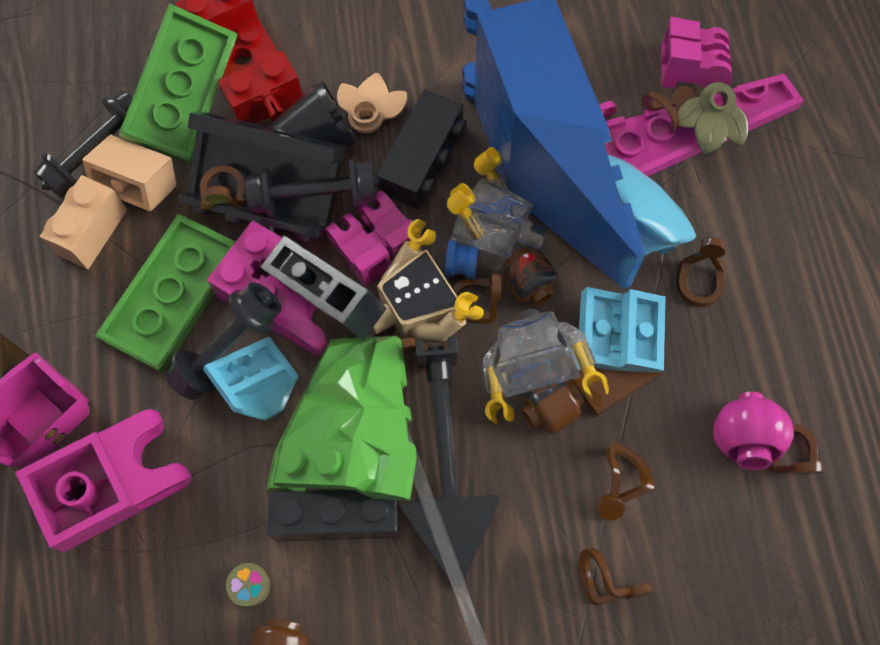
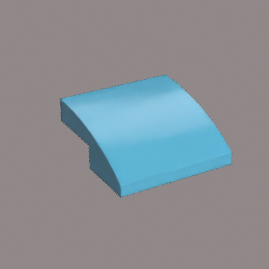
M586 287L581 292L578 342H583L594 368L630 372H662L664 370L665 296L629 289L624 294ZM577 356V365H581Z

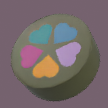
M243 563L236 566L226 580L228 597L232 602L242 607H254L261 604L268 596L271 586L268 573L254 563Z

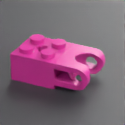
M252 220L207 278V282L217 298L229 304V295L235 290H243L251 282L263 285L276 296L282 307V311L275 318V327L272 332L282 335L309 353L318 356L326 348L328 342L322 329L311 321L313 312L317 308L261 268L282 237Z
M147 409L99 433L94 432L15 472L49 548L66 552L179 492L190 484L192 476L188 468L179 463H171L153 470L144 468L142 465L141 455L144 447L160 436L164 430V422L158 411ZM83 485L86 487L85 494L77 500L75 497L79 495L78 487Z

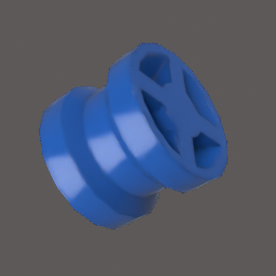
M449 239L445 261V277H454L458 274L464 275L468 280H475L479 243L471 242L477 246L474 247L471 245H461L458 241Z

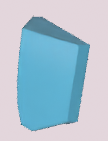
M270 337L213 361L203 368L233 412L263 421L273 418L284 410L299 377Z

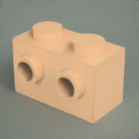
M109 135L82 159L87 178L112 188L120 200L150 212L177 186L171 157L113 135Z
M81 175L76 184L67 191L65 200L55 215L47 220L40 237L58 256L89 269L126 213L127 208L112 188Z

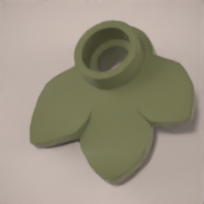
M714 82L709 84L702 90L699 97L687 100L679 109L678 126L694 128L697 144L703 154L716 150L726 139L734 144L742 145L747 138V117L736 106V96L733 89L725 83ZM715 94L722 97V106H718L714 102Z

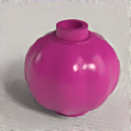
M745 392L739 395V400L728 402L718 414L713 428V438L719 450L727 458L736 462L739 467L748 470H762L770 467L772 462L779 460L784 455L794 437L793 423L787 412L774 401L764 399L763 395L758 392Z

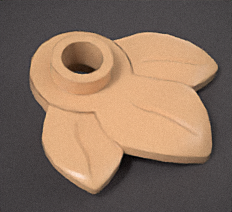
M374 73L358 89L352 85L342 83L337 92V101L339 107L348 114L350 126L359 133L368 134L378 130L383 121L394 119L403 112L407 103V92H388L381 75ZM365 116L371 117L370 119H367V120H362V119H361V118H363V117H365Z

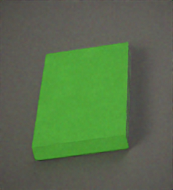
M169 3L119 132V137L190 165L193 157L196 130L188 128L189 114L192 112L210 111L219 87L218 80L222 79L238 34Z
M178 213L95 337L108 346L163 374L215 294L208 284L207 278L236 241Z

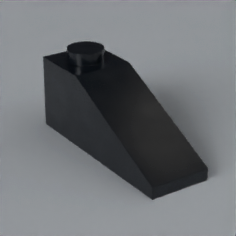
M283 236L261 266L268 274L363 341L387 309L367 289L285 236Z

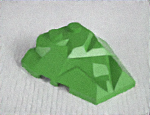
M397 336L366 337L364 341L360 338L329 340L274 451L266 492L305 491V488L356 490L373 499L410 500L417 456L415 445L409 442L407 422L412 421L410 408L404 405L402 388L407 386L400 338Z

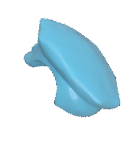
M608 155L611 166L618 164L620 166L623 179L615 182L622 205L631 204L645 255L657 251L659 254H667L679 244L688 243L695 239V231L685 213L655 181L627 161Z

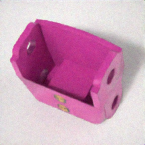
M36 352L0 379V463L10 467H26L46 457L90 413V408L87 404L90 400Z

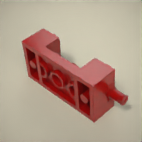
M180 0L175 2L176 7L238 34L222 79L218 80V89L235 119L254 124L268 118L275 121L277 119L276 114L278 116L282 115L285 110L303 95L296 72L284 52H278L258 19L253 0ZM241 56L251 57V60L244 65L234 63Z

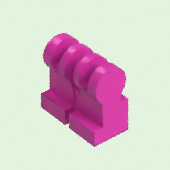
M670 17L661 44V87L676 88L678 81L700 84L703 88L714 82L730 85L732 82V68L728 33L718 27L700 29V22Z
M381 190L376 192V201H373L376 210L371 209L366 203H363L360 209H357L363 224L372 231L371 233L366 234L360 221L356 220L349 212L341 217L347 231H342L334 223L325 228V233L330 242L347 261L348 266L365 288L384 275L391 264L390 258L394 259L405 241H411L407 230L412 220H408Z

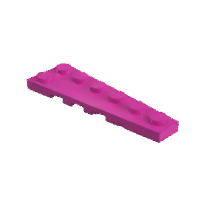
M785 73L733 88L736 96V106L747 117L748 131L799 109L804 101ZM715 94L714 102L718 106H722V97ZM666 109L656 111L644 110L643 114L627 119L621 116L606 120L612 138L610 142L604 143L607 154L627 161L646 176H650L701 153L696 141L694 128L677 126L675 135L669 130L671 117Z

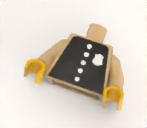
M417 219L410 223L407 233L411 241H405L377 285L380 301L387 309L372 328V331L378 334L395 325L403 339L412 337L416 340L423 339L424 342H444L466 324L467 318L479 320L482 318L484 311L483 308L477 305L469 309L470 305L477 301L478 296L470 292H464L457 297L427 249L421 251V245H431L436 239L435 231L427 229L423 236L420 237L422 229L426 226V222Z

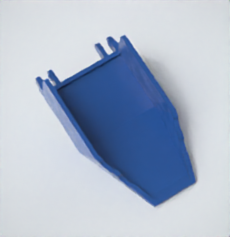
M463 0V8H465L463 23H465L466 32L476 36V62H469L463 66L462 90H464L465 99L474 103L489 146L494 147L501 155L502 163L497 168L504 188L507 190L506 193L520 202H530L524 203L525 206L523 207H526L529 212L623 289L631 287L645 257L644 248L631 204L622 205L615 182L623 179L619 164L611 166L604 144L612 140L608 125L556 0H529L493 10L488 0Z

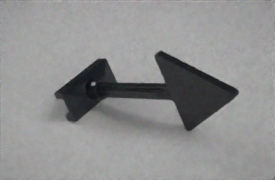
M457 336L448 337L447 350H444V346L428 347V351H424V341L420 339L415 340L418 368H426L427 382H431L441 498L439 500L403 503L401 509L454 587L460 588L492 519L500 497L498 495L463 498L458 496L447 382L451 380L450 366L457 365Z

